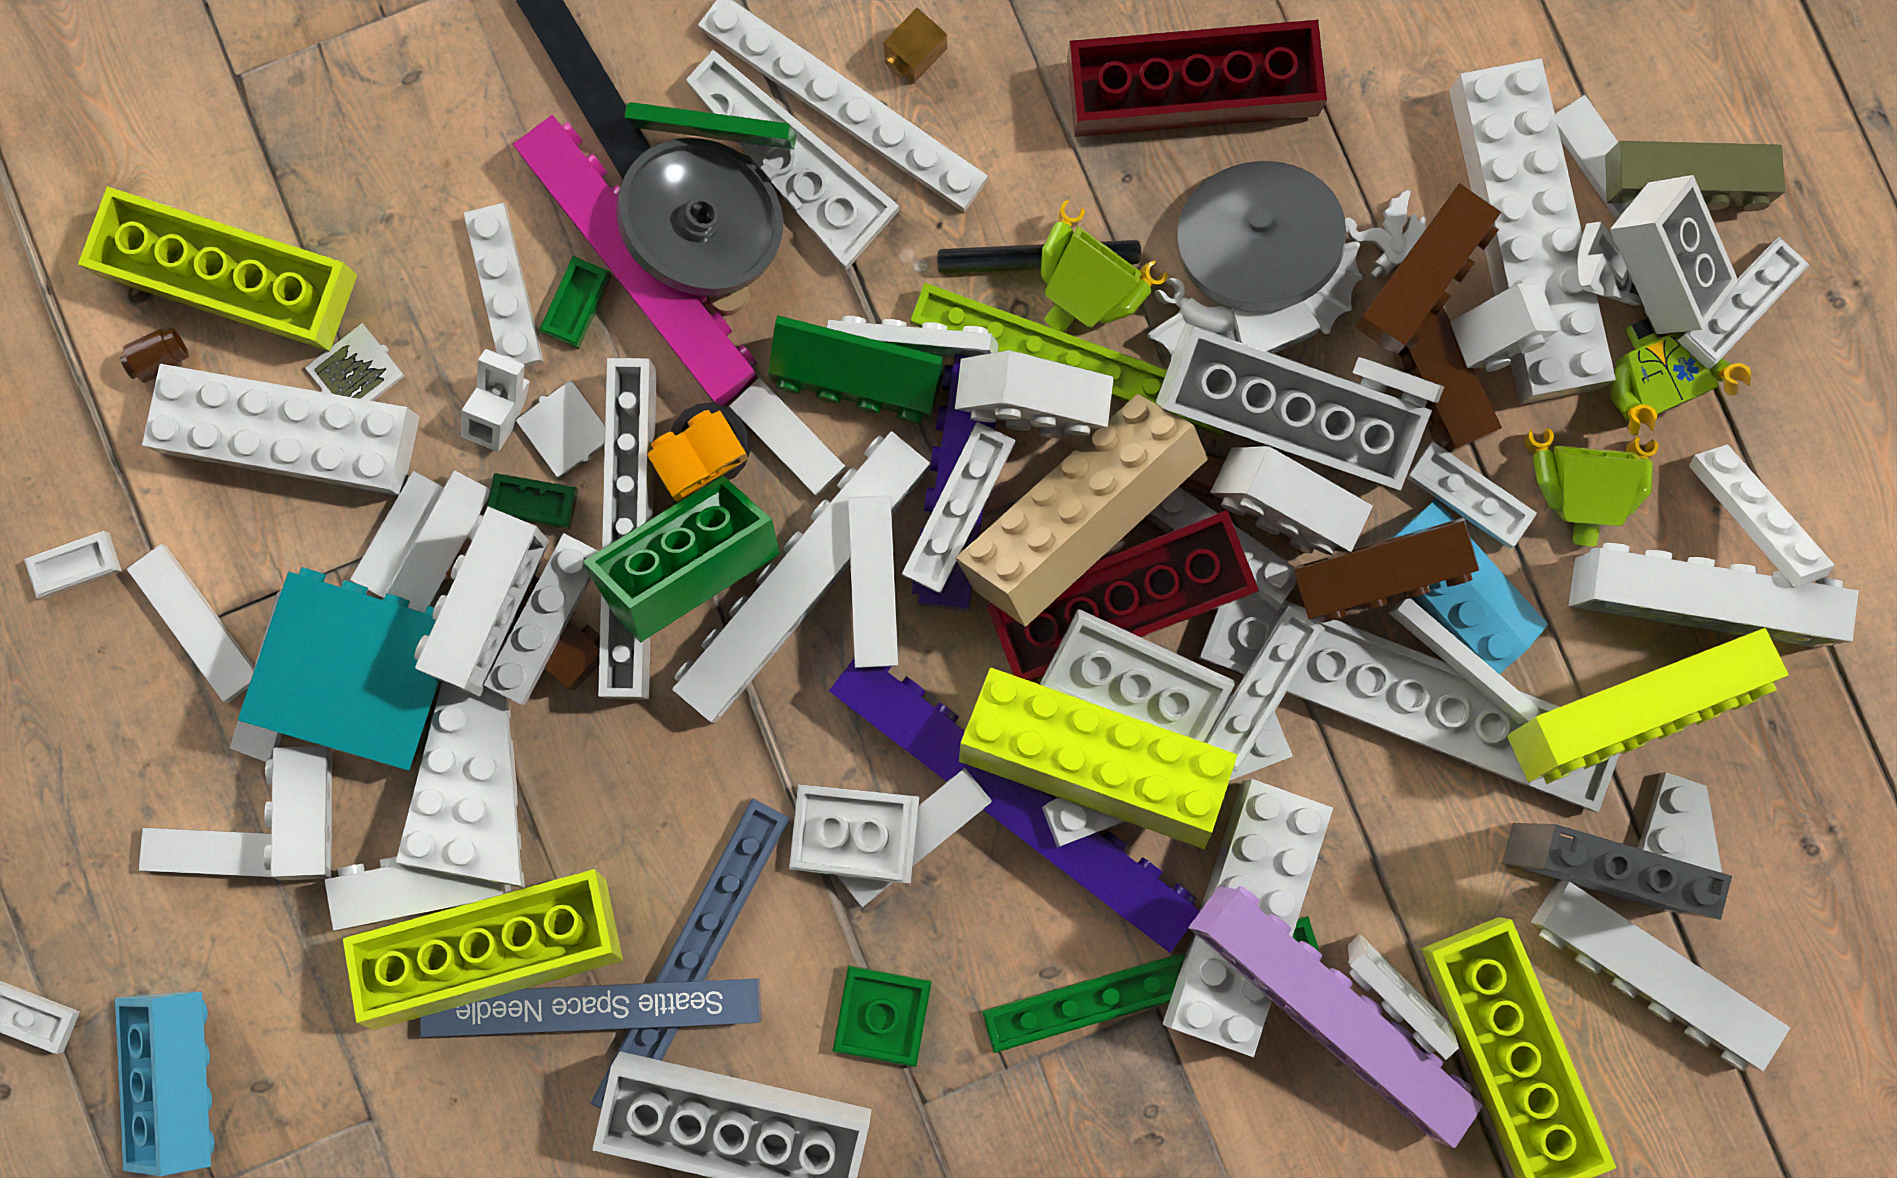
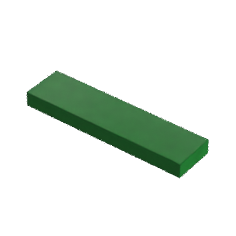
M634 102L627 103L625 119L634 128L795 150L797 135L789 123Z

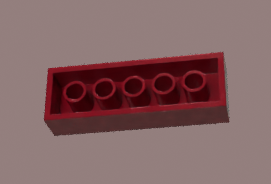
M1318 19L1071 40L1069 42L1067 63L1074 137L1319 116L1327 101Z
M1225 510L1097 561L1026 627L994 604L990 603L986 606L1013 675L1032 681L1045 675L1078 609L1142 638L1260 591L1230 515Z

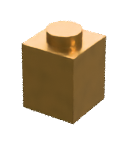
M916 7L883 42L884 56L886 58L884 60L885 64L898 77L902 78L906 75L915 83L947 50V33Z

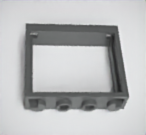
M1513 823L1502 861L1503 864L1553 879L1569 881L1577 886L1662 911L1718 920L1722 918L1732 879L1731 875L1557 824ZM1560 834L1572 836L1573 839L1561 836Z

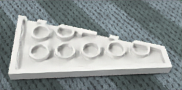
M442 681L395 863L413 868L525 888L520 850H522L521 834L518 832L516 807L518 806L514 748L509 722L511 711L510 702L507 697L486 686L479 697Z

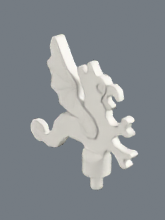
M1409 190L1402 192L1397 198L1390 199L1389 208L1383 212L1385 218L1383 222L1384 229L1370 228L1366 231L1358 232L1355 230L1357 227L1356 222L1350 217L1345 219L1346 233L1350 239L1359 243L1374 242L1384 252L1373 264L1375 269L1370 276L1374 280L1380 275L1386 276L1397 264H1401L1427 228L1425 227L1426 218L1423 216L1420 220H1417V216L1414 214L1409 217L1407 230L1404 233L1402 231V227L1407 222Z

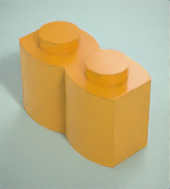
M710 410L703 411L688 421L690 427L676 436L673 432H668L651 443L653 449L647 453V456L675 502L689 496L710 481L724 475L748 459L746 452L720 410L711 414Z

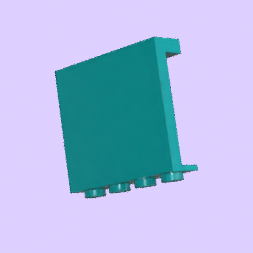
M301 567L299 574L288 571L237 721L410 770L439 682L438 679L415 669L418 660L414 659L415 651L421 638L424 635H430L436 622L433 619L434 607L427 606L425 613L408 608L410 600L385 593L383 600L366 595L368 587L343 580L341 587L324 582L326 574Z

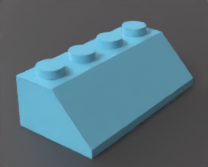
M1434 499L1391 538L1454 519ZM1471 539L1479 565V571L1471 573L1473 580L1447 587L1446 581L1428 585L1429 593L1412 599L1500 674L1530 648L1548 623Z
M183 991L115 998L123 1171L165 1176L211 1167L214 1137L209 1129L208 1111L212 1106V1094L207 1086L206 1076L210 1052L204 1038V1024L207 1021L208 1011L206 1003L202 999V991Z

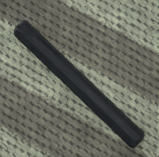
M1138 240L1101 241V243L1131 265L1140 263L1141 245ZM1044 244L940 249L937 252V267L940 273L1041 269L1042 248Z

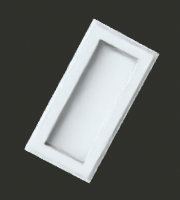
M106 531L24 559L36 598L45 599L122 572L110 533Z

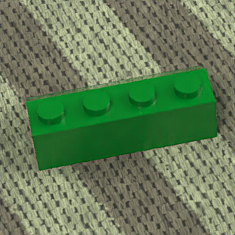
M777 315L768 374L771 381L777 382L776 388L785 392L800 394V390L805 389L817 392L816 398L825 402L840 404L841 399L856 402L857 409L868 413L880 414L881 409L896 412V418L912 424H921L922 419L927 421L932 419L943 377V357Z
M723 475L583 561V564L617 620L641 643L778 556L780 552L772 518Z

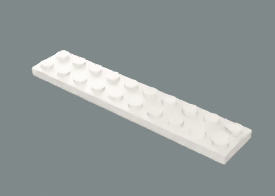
M1256 593L1219 607L1216 610L1198 658L1244 676L1286 607L1290 605L1308 616L1306 609L1284 600L1278 610H1276ZM1320 617L1312 618V620L1324 626L1325 629L1286 693L1586 810L1599 812L1620 753L1609 757L1607 761L1587 769H1578L1571 772L1570 775L1546 784L1543 777L1528 783L1507 738L1508 734L1524 724H1518L1449 664L1340 621L1333 620L1321 623ZM1521 692L1539 708L1540 712L1537 716L1559 708L1557 705Z

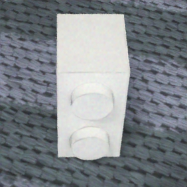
M1516 284L1450 322L1467 368H1486L1487 372L1506 367L1511 363L1510 357L1519 352L1522 354L1529 353L1543 347L1546 344L1544 339L1559 331L1543 288L1537 284Z

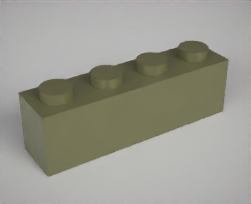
M1619 141L1605 155L1607 203H1622L1624 208L1629 207L1647 183L1694 175L1708 210H1720L1728 206H1743L1745 211H1760L1768 208L1773 201L1785 193L1782 145Z

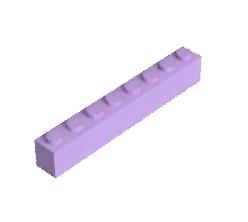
M1218 886L1188 928L1431 1140L1455 1149L1483 1107L1481 1103L1470 1095L1473 1088L1460 1077L1454 1074L1449 1076L1441 1069L1443 1062L1435 1054L1428 1053L1424 1048L1419 1050L1410 1042L1413 1039V1035L1407 1029L1396 1022L1391 1021L1389 1023L1381 1016L1383 1009L1380 1005L1365 995L1359 997L1351 990L1350 987L1353 985V982L1347 976L1334 968L1329 970L1320 962L1322 955L1314 947L1304 941L1298 943L1289 935L1291 927L1274 914H1265L1257 907L1260 900L1253 893L1241 886H1238L1237 889Z

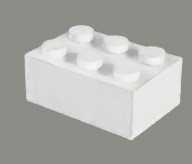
M1694 175L1647 183L1610 228L1613 242L1620 251L1628 269L1630 280L1638 291L1645 313L1650 318L1656 334L1702 330L1738 283L1737 276Z
M1011 350L961 359L955 409L971 413L970 419L974 421L988 423L996 422V419L1006 421L1005 427L1013 430L1028 431L1031 430V427L1040 429V435L1043 437L1065 438V433L1086 436L1090 435V429L1108 427L1113 377Z
M1270 446L1232 447L1210 492L1223 500L1221 504L1223 508L1237 515L1244 516L1247 513L1257 519L1255 523L1257 527L1271 534L1279 535V532L1287 535L1291 538L1289 542L1291 546L1309 554H1312L1314 550L1327 555H1333L1334 551L1352 552L1373 507L1371 504Z

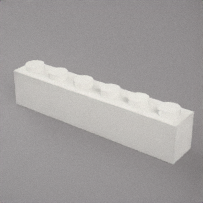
M1556 881L1530 922L1542 930L1539 934L1542 940L1559 950H1562L1565 945L1578 954L1575 958L1578 964L1595 974L1603 970L1614 978L1611 983L1613 987L1633 999L1639 994L1651 1002L1647 1008L1648 1010L1669 1023L1674 1018L1687 1026L1684 1033L1688 1037L1705 1047H1708L1710 1042L1724 1051L1721 1058L1741 1071L1751 1067L1764 1072L1791 1028L1569 881Z

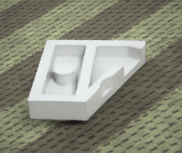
M1358 357L1353 370L1354 374L1363 377L1360 385L1385 393L1388 385L1403 391L1400 399L1424 408L1428 400L1438 403L1444 386Z
M1661 772L1638 848L1722 873L1707 786L1667 772Z

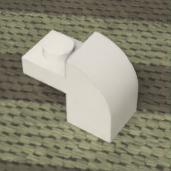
M488 349L484 350L478 359L477 388L461 411L460 437L497 452L501 450L515 427L516 419L521 413L528 394L530 381L524 379L525 364L515 361L509 356L500 355Z

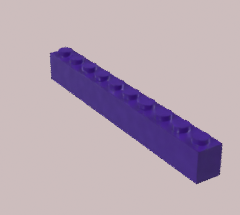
M854 657L830 688V693L946 782L966 768L992 800L983 809L985 812L1166 951L1172 952L1200 912L1199 909L1193 906L1197 899L1193 894L1178 883L1172 889L1158 879L1163 873L1159 868L1144 857L1138 863L1124 853L1129 846L1110 831L1104 837L1096 832L1057 847L1042 809L1044 805L1058 798L1057 796L959 762L960 744L965 730L955 724L959 716L941 702L936 707H933L921 698L926 691L906 676L902 682L888 672L891 667L855 668Z

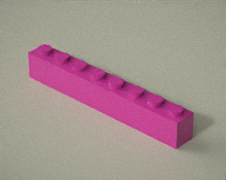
M552 114L513 143L514 147L711 400L716 404L724 406L758 379L755 371L752 369L758 364L743 344L738 348L734 346L727 337L733 331L718 312L711 316L702 305L707 301L705 296L688 294L668 287L649 275L634 260L622 240L617 224L616 206L620 187L616 185L611 189L602 178L607 174V171L593 153L586 157L578 147L583 141L568 121L561 126Z

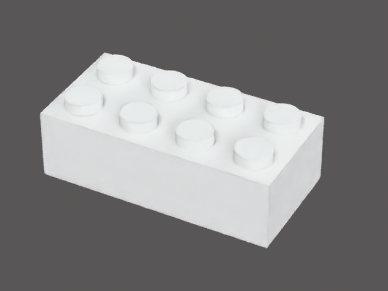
M487 507L484 516L478 515L474 520L469 532V539L472 540L466 556L460 555L457 558L451 572V579L454 580L448 596L442 595L439 598L433 611V619L436 620L429 636L424 635L421 638L414 655V659L418 660L415 669L479 697L483 692L484 683L499 656L549 543V540L537 526L491 507Z

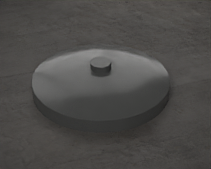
M678 138L651 147L631 165L618 193L616 206L617 224L629 253L649 275L668 287L681 292L700 296H717L741 290L756 281L766 271L781 243L783 233L782 209L776 191L769 179L756 164L742 153L712 140Z
M1255 161L1242 163L1211 176L1189 197L1178 222V252L1182 266L1189 279L1202 293L1214 301L1245 311L1263 312L1284 309L1305 301L1316 294L1330 281L1337 271L1345 249V216L1340 202L1333 191L1314 174L1283 162Z

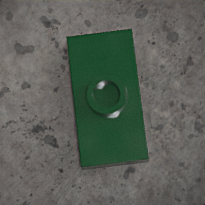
M494 473L487 507L525 522L570 530L578 488Z

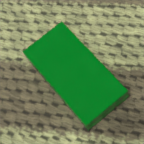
M572 256L539 331L542 334L579 349L609 284L612 273Z

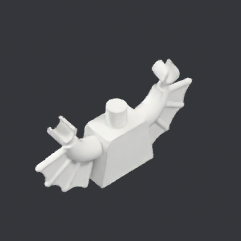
M1356 241L1345 244L1344 254L1337 271L1330 281L1316 294L1296 305L1274 311H1245L1225 305L1206 307L1194 298L1188 299L1184 295L1185 288L1180 280L1174 278L1167 279L1166 282L1174 288V296L1169 298L1160 289L1155 291V296L1162 304L1175 303L1180 310L1179 313L1148 333V338L1163 344L1172 359L1185 323L1272 354L1314 337L1319 329L1324 334H1329L1335 319L1343 313L1352 310L1351 293L1353 287L1358 281L1363 279V275L1360 274L1356 263L1360 243Z

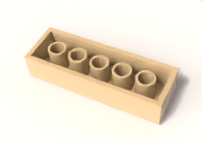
M1137 394L1108 420V427L1099 428L955 557L972 589L1026 627L1208 460L1195 426Z

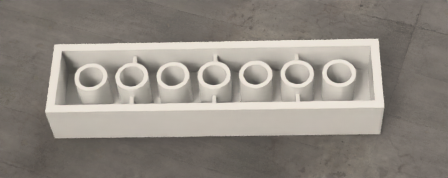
M1542 58L1461 73L1450 88L1449 93L1471 191L1501 211L1498 218L1492 224L1499 230L1485 248L1495 296L1516 284L1541 285L1559 329L1558 332L1544 339L1546 344L1543 347L1529 353L1522 354L1519 352L1510 357L1519 404L1600 390L1616 380L1597 295L1585 291L1579 282L1578 253L1582 239V230Z

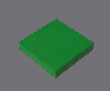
M848 965L832 1051L917 1067L932 980Z

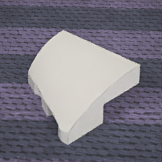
M1602 222L1587 223L1578 253V277L1581 287L1585 291L1629 305H1643L1634 283L1630 280L1628 269L1620 251L1613 242V236Z

